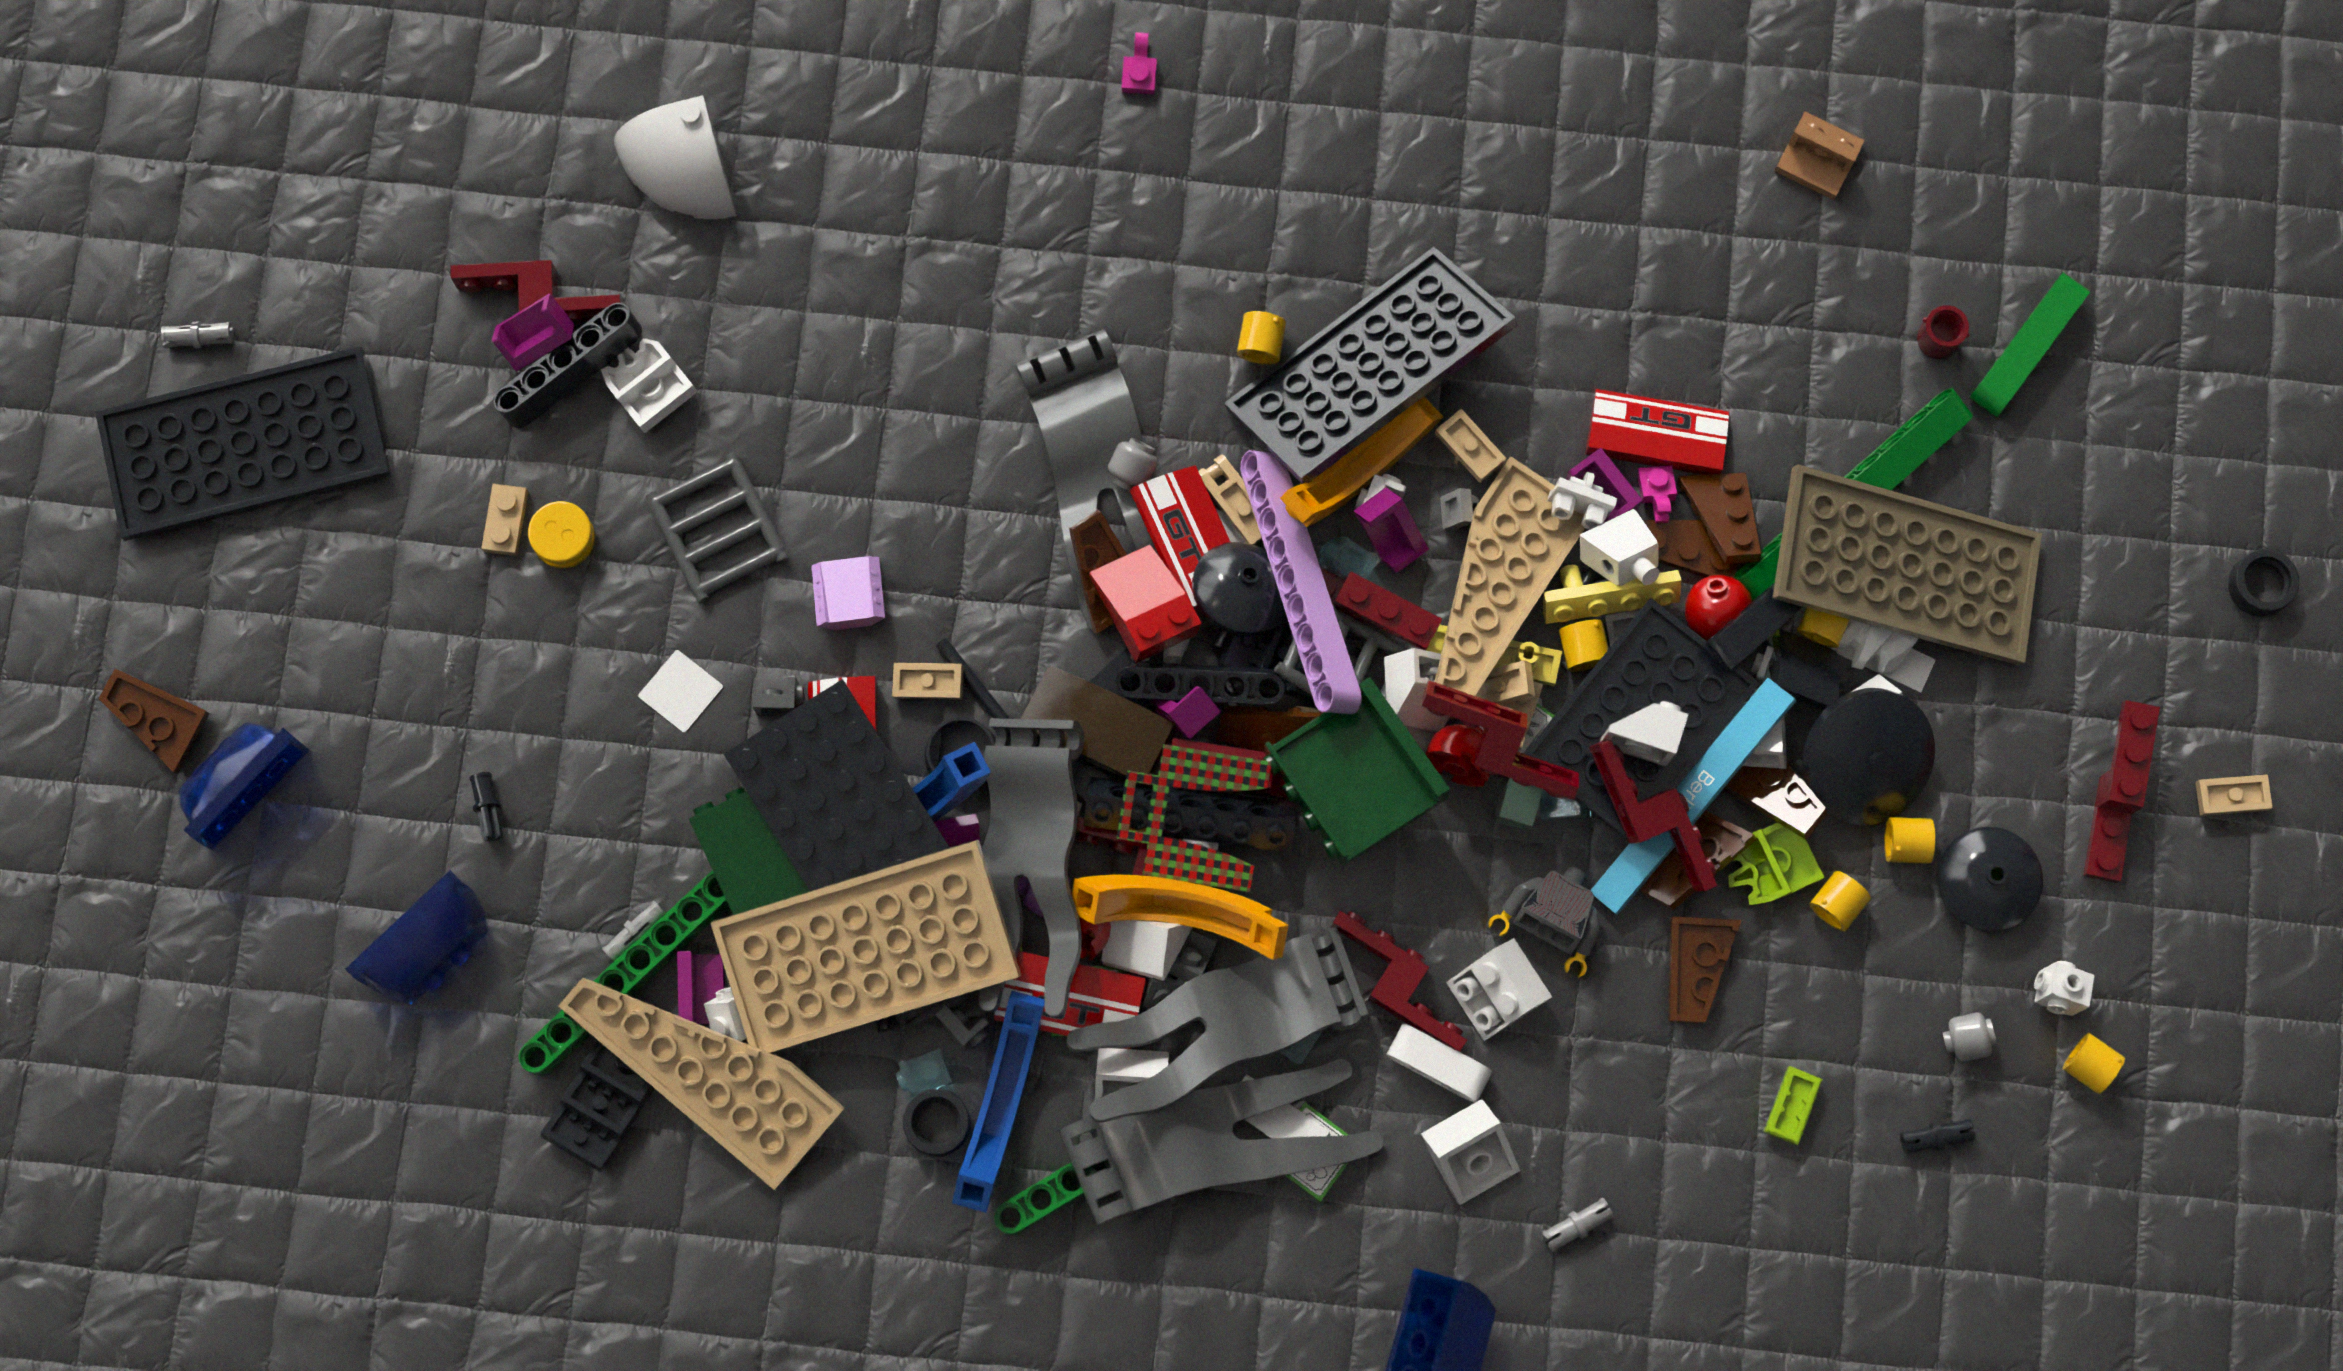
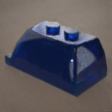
M244 723L231 736L221 742L218 748L205 762L195 769L190 778L179 789L180 807L184 818L188 822V825L183 830L192 839L212 851L310 750L284 727L280 730L274 726Z
M450 870L347 966L345 970L355 980L389 1000L412 1004L428 989L433 991L439 987L446 979L445 973L454 964L460 966L471 956L472 951L470 949L488 932L485 911L474 891L464 880Z
M1414 1268L1385 1371H1480L1496 1315V1309L1488 1296L1471 1283Z

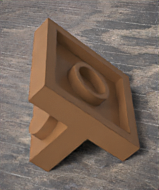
M1805 111L1775 172L1834 200L1865 140Z

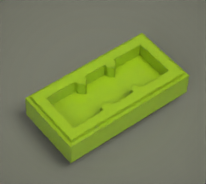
M1787 1067L1763 1132L1793 1145H1799L1823 1079L1794 1067Z

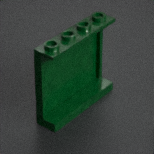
M1370 677L1358 684L1361 691V704L1354 714L1324 712L1273 746L1269 741L1265 743L1266 756L1263 760L1272 762L1271 774L1274 776L1276 774L1280 775L1285 782V785L1282 787L1289 800L1293 804L1298 802L1305 811L1302 817L1312 832L1319 831L1325 840L1322 842L1326 853L1333 861L1338 858L1343 867L1449 798L1450 792L1448 785Z
M744 786L725 794L727 801L714 806L712 801L693 809L695 816L689 818V821L733 915L810 892Z

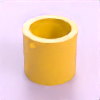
M1246 312L1243 316L1237 355L1246 361L1258 364L1278 363L1286 320L1268 312Z
M1806 608L1797 632L1820 645L1838 648L1850 619Z
M1602 620L1580 621L1559 630L1567 669L1570 672L1593 669L1609 649Z
M1889 817L1884 834V851L1887 862L1930 864L1935 852V826L1933 820L1928 818Z
M1835 871L1809 905L1814 913L1833 928L1845 932L1871 900V896L1856 880L1843 872Z
M2087 1033L2067 1057L2063 1070L2097 1094H2101L2120 1071L2125 1057L2091 1033Z

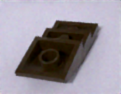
M1048 665L1020 718L1074 720L1079 722L1084 732V747L1080 757L1090 764L1126 778L1127 771L1152 774L1162 755L1163 745L1168 744L1177 726L1175 723L1136 703L1051 665ZM1064 730V733H1065V745H1064V748H1066L1067 742H1068V736H1067L1066 731Z

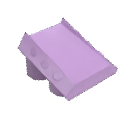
M866 556L826 561L811 565L817 627L831 630L872 626L885 618L886 611L883 600L879 557Z

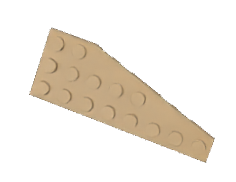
M1511 456L1474 509L1435 678L1436 683L1473 696L1477 694L1585 529L1582 525L1584 514L1573 510L1569 520L1553 517L1552 502L1547 500L1551 489L1553 490L1555 485Z
M584 977L559 1004V1007L774 1190L844 1110V1107L792 1062Z

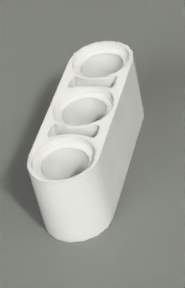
M1406 1024L1401 1025L1386 1054L1387 1057L1473 1103L1478 1101L1492 1074V1070Z

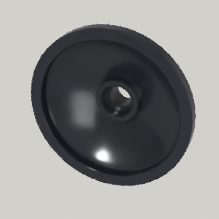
M1230 542L1212 548L1199 560L1192 577L1193 597L1202 614L1214 625L1233 634L1252 636L1273 630L1286 618L1287 615L1265 549L1249 543ZM1244 575H1248V576L1252 577L1253 579H1252V580L1247 579Z
M1980 827L1961 834L1946 848L1938 866V887L1945 905L1956 918L1976 929L1999 931L2019 924L2034 911L2042 894L2043 872L2036 853L2021 837L2002 828ZM1992 869H1996L2001 873L2000 881H1995L1991 877Z

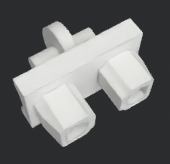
M1586 472L1582 480L1571 476L1570 480L1560 477L1554 489H1551L1547 501L1552 502L1553 517L1569 520L1573 510L1584 514L1582 525L1584 528L1591 530L1603 524L1615 508L1617 498L1602 493L1603 487L1593 484L1594 474Z

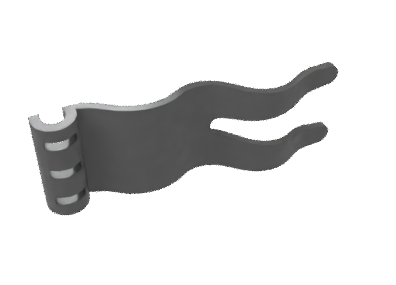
M1105 329L1015 364L1018 374L1021 375L1045 442L1057 495L1071 578L1079 606L1091 630L1092 625L1069 528L1097 510V496L1102 490L1111 489L1115 492L1136 551L1151 545L1158 555L1130 491L1114 484L1115 476L1108 470V464L1120 442H1129L1130 438L1142 441L1129 390L1118 365L1113 345ZM1097 343L1104 358L1099 361L1096 360L1091 347ZM1067 355L1070 356L1075 369L1069 373L1062 358ZM1039 366L1046 379V382L1039 384L1034 372V368Z
M990 718L989 727H992L996 732V742L994 746H986L984 760L991 771L987 778L991 801V815L988 833L982 846V853L1016 958L1021 947L1024 928L1023 912L1017 884L1018 880L1022 877L1029 879L1047 925L1050 943L1049 962L1045 975L1044 1007L1046 1013L1050 1016L1060 1017L1067 1010L1070 986L1080 960L1082 945L1080 920L1071 895L1067 871L1068 858L1075 839L1078 816L1077 795L1072 776L1071 759L1078 758L1082 753L1084 732L1081 724L1074 720ZM1010 729L1012 730V732H1013V737H1014L1012 746H1010V743H1011V731H1010ZM1037 729H1038V731H1039V733H1040V737H1041L1039 747H1037V743H1038V733H1037ZM1064 730L1066 731L1067 736H1068V742H1067L1066 748H1064V745H1065V733H1064ZM1006 981L980 989L979 1005L983 1010L994 1012L999 1008Z
M1337 927L1328 929L1326 935L1317 939H1312L1310 934H1306L1286 942L1282 958L1272 960L1263 955L1239 966L1214 970L1197 976L1177 988L1149 1010L1132 1018L1099 1023L1072 1030L1067 1036V1046L1072 1052L1102 1048L1138 1047L1161 1040L1197 1020L1205 1025V1033L1165 1069L1145 1081L1122 1088L1093 1101L1089 1108V1115L1093 1121L1103 1123L1166 1108L1183 1099L1208 1079L1234 1064L1276 1054L1331 1026L1332 1029L1337 1031L1354 1028L1365 1022L1369 1017V1013ZM1334 947V952L1330 955L1318 957V953L1325 952ZM1342 976L1345 977V979L1338 984L1330 986L1328 985V981L1338 979ZM1355 1004L1353 1010L1339 1014L1338 1010Z
M1337 1059L1311 1069L1194 1090L1178 1102L1155 1112L1126 1116L1103 1123H1097L1091 1117H1088L1059 1131L1097 1226L1115 1217L1129 1214L1141 1208L1189 1192L1341 1165L1374 1154L1383 1146L1382 1136L1374 1130L1343 1136L1287 1137L1257 1140H1240L1233 1133V1124L1316 1095L1349 1079L1353 1073V1068L1345 1059ZM1086 1132L1091 1133L1093 1139L1074 1146L1073 1138ZM1103 1163L1105 1170L1087 1177L1085 1169L1095 1164ZM1115 1193L1117 1201L1099 1207L1097 1200Z

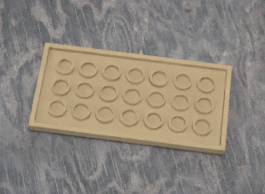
M979 840L711 923L748 1044L768 1053L1021 976Z

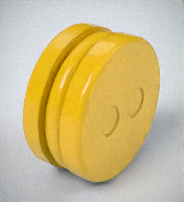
M557 501L544 505L534 514L529 524L528 538L531 547L544 563L556 568H570L580 564L589 556L595 542V531L588 516L580 507L569 502Z

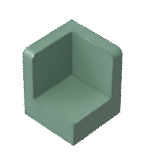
M1510 778L1496 822L1529 832L1533 827L1543 789L1532 785L1529 787L1522 786Z

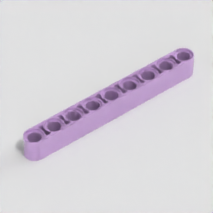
M1249 450L1241 460V475L1315 705L1320 712L1354 714L1361 704V691L1308 529L1301 521L1294 519L1288 514L1285 503L1280 499L1289 488L1293 487L1289 471L1271 453Z

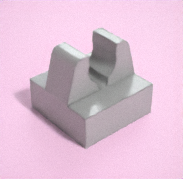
M1459 488L1440 497L1443 530L1454 531L1471 525L1473 517L1472 506L1479 503V498L1471 495V489Z

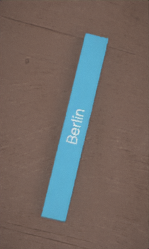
M1767 678L1676 788L1678 793L1683 794L1688 803L1689 812H1687V815L1692 825L1796 702L1795 698L1771 679ZM1666 831L1641 843H1629L1590 891H1592L1597 899L1618 915L1675 847L1669 832Z

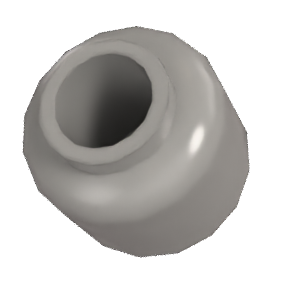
M1130 438L1129 442H1120L1108 464L1109 472L1115 476L1113 483L1121 488L1130 490L1133 486L1149 481L1158 464L1157 457L1153 454L1155 449L1134 438Z
M1979 1012L1951 1018L1948 1024L1949 1031L1943 1032L1947 1052H1955L1957 1059L1961 1062L1988 1057L1992 1054V1047L1998 1046L1991 1018L1985 1019L1983 1014Z

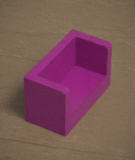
M549 293L495 327L492 342L517 372L570 340L574 323Z
M1602 448L1573 467L1565 478L1570 480L1571 476L1582 480L1586 472L1593 473V484L1603 487L1602 493L1617 498L1615 508L1603 523L1632 509L1638 510L1643 501Z
M1385 487L1354 510L1380 561L1393 571L1399 572L1429 550L1403 499Z
M1173 678L1163 689L1169 690L1174 688L1175 679ZM1196 686L1181 700L1150 699L1148 701L1159 716L1177 725L1175 731L1189 739L1221 712L1199 686Z

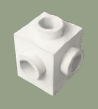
M2057 961L2038 972L2034 981V988L2036 989L2034 1003L2047 1007V1010L2052 1013L2073 1016L2090 1007L2095 975L2077 969L2070 962Z

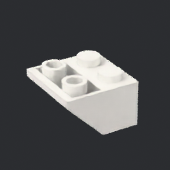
M1412 648L1384 657L1386 700L1406 728L1437 733L1444 728L1450 717L1449 715H1435L1422 706L1423 692L1428 680L1435 682L1440 653Z
M1514 938L1492 949L1446 982L1484 1041L1552 998Z

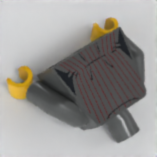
M1576 867L1567 868L1564 876L1555 871H1550L1545 878L1535 877L1519 884L1502 906L1503 912L1501 915H1495L1489 920V929L1494 921L1498 919L1505 921L1506 927L1499 936H1504L1508 933L1510 929L1509 920L1511 917H1515L1513 924L1570 955L1575 950V956L1568 958L1564 963V970L1568 973L1571 963L1578 961L1581 964V970L1577 977H1581L1586 973L1587 964L1584 959L1586 956H1590L1600 931L1597 910L1592 905L1594 894L1582 886L1586 876L1583 871Z

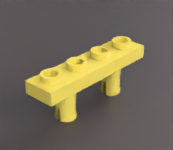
M1567 565L1560 570L1563 589L1543 592V616L1545 623L1549 624L1592 616L1598 617L1604 614L1623 611H1634L1643 608L1650 598L1661 606L1680 602L1681 577L1679 571L1674 570L1659 573L1658 578L1650 585H1644L1638 578L1622 586L1615 585L1611 581L1583 585L1579 567L1577 565Z
M1440 625L1426 651L1441 654L1447 626ZM1511 640L1494 668L1526 660L1532 665L1533 681L1554 687L1562 651L1537 646L1533 642L1523 643Z

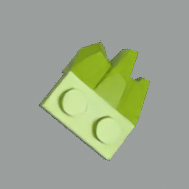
M1778 822L1752 833L1757 840L1734 859L1740 861L1743 866L1728 876L1729 888L1747 884L1753 887V891L1748 896L1749 905L1774 901L1825 878L1807 840Z

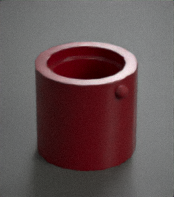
M1939 306L1932 310L1927 317L1923 318V323L1917 333V342L1919 348L1929 357L1935 359L1948 358L1957 351L1965 338L1970 337L1968 333V319L1955 306Z

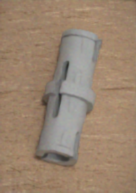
M200 321L185 326H163L161 328V341L164 348L176 346L203 348V345L232 344L234 341V331L231 322L202 324Z
M653 900L632 922L628 920L624 923L625 928L606 946H603L602 949L615 961L666 913Z
M1599 1199V1201L1578 1213L1575 1211L1567 1215L1568 1219L1546 1231H1542L1541 1234L1545 1242L1559 1236L1549 1242L1547 1245L1549 1249L1555 1252L1556 1249L1577 1237L1583 1239L1588 1236L1587 1232L1609 1219H1613L1614 1215L1611 1208L1596 1214L1607 1208L1608 1203L1605 1199Z

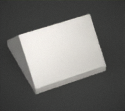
M1147 920L1111 921L1110 937L1102 952V963L1105 966L1164 981L1192 927Z

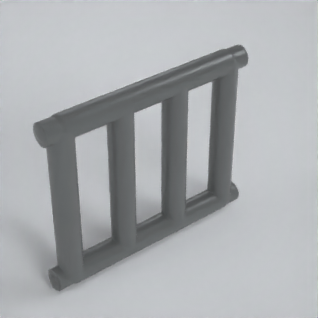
M735 452L725 456V462L660 494H657L655 491L645 496L698 603L708 600V594L776 560L778 563H782L789 559L779 535ZM732 473L740 489L739 491L675 523L672 522L665 508L666 505ZM747 503L755 518L754 520L687 552L679 535ZM762 532L770 549L702 582L694 564Z
M1333 606L1343 639L1345 640L1348 631L1365 640V644L1354 667L1358 684L1364 681L1377 648L1388 655L1407 650ZM1293 639L1283 663H1278L1274 673L1312 695L1307 677L1295 670L1300 656ZM1384 682L1380 692L1386 699V684Z

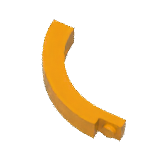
M1425 396L1311 482H1305L1289 488L1280 497L1286 505V511L1291 517L1301 521L1306 528L1324 519L1358 495L1362 488H1367L1375 474L1381 476L1392 467L1443 416Z
M1100 875L1077 878L1074 881L1072 898L1078 916L1093 925L1121 920H1147L1182 924L1225 936L1248 946L1272 960L1283 957L1289 925L1271 916V908L1243 896L1206 885L1153 876Z

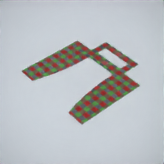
M1164 744L1159 776L1127 771L1117 838L1148 843L1143 875L1250 892L1254 871L1253 865L1211 848L1161 837L1169 786L1208 791L1264 789L1268 787L1272 762ZM1136 782L1153 785L1146 833L1129 830Z

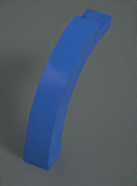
M973 742L943 756L940 764L925 779L914 786L913 790L935 822L973 794L986 781L991 771L976 743Z
M1011 991L988 1085L966 1156L958 1174L952 1204L985 1213L988 1210L1028 1079L1041 1028L1045 999Z

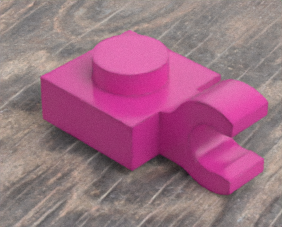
M1135 32L1134 57L1124 56L1122 92L1155 93L1157 59L1147 58L1149 33Z
M1672 465L1638 468L1637 478L1640 495L1643 500L1642 504L1652 503L1655 523L1669 522L1668 513H1671L1670 501H1676L1677 497Z

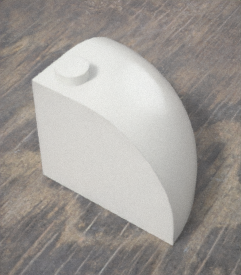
M703 95L646 111L625 123L617 131L614 137V144L619 159L631 181L650 200L671 212L677 211L693 215V218L723 219L736 216L714 127Z

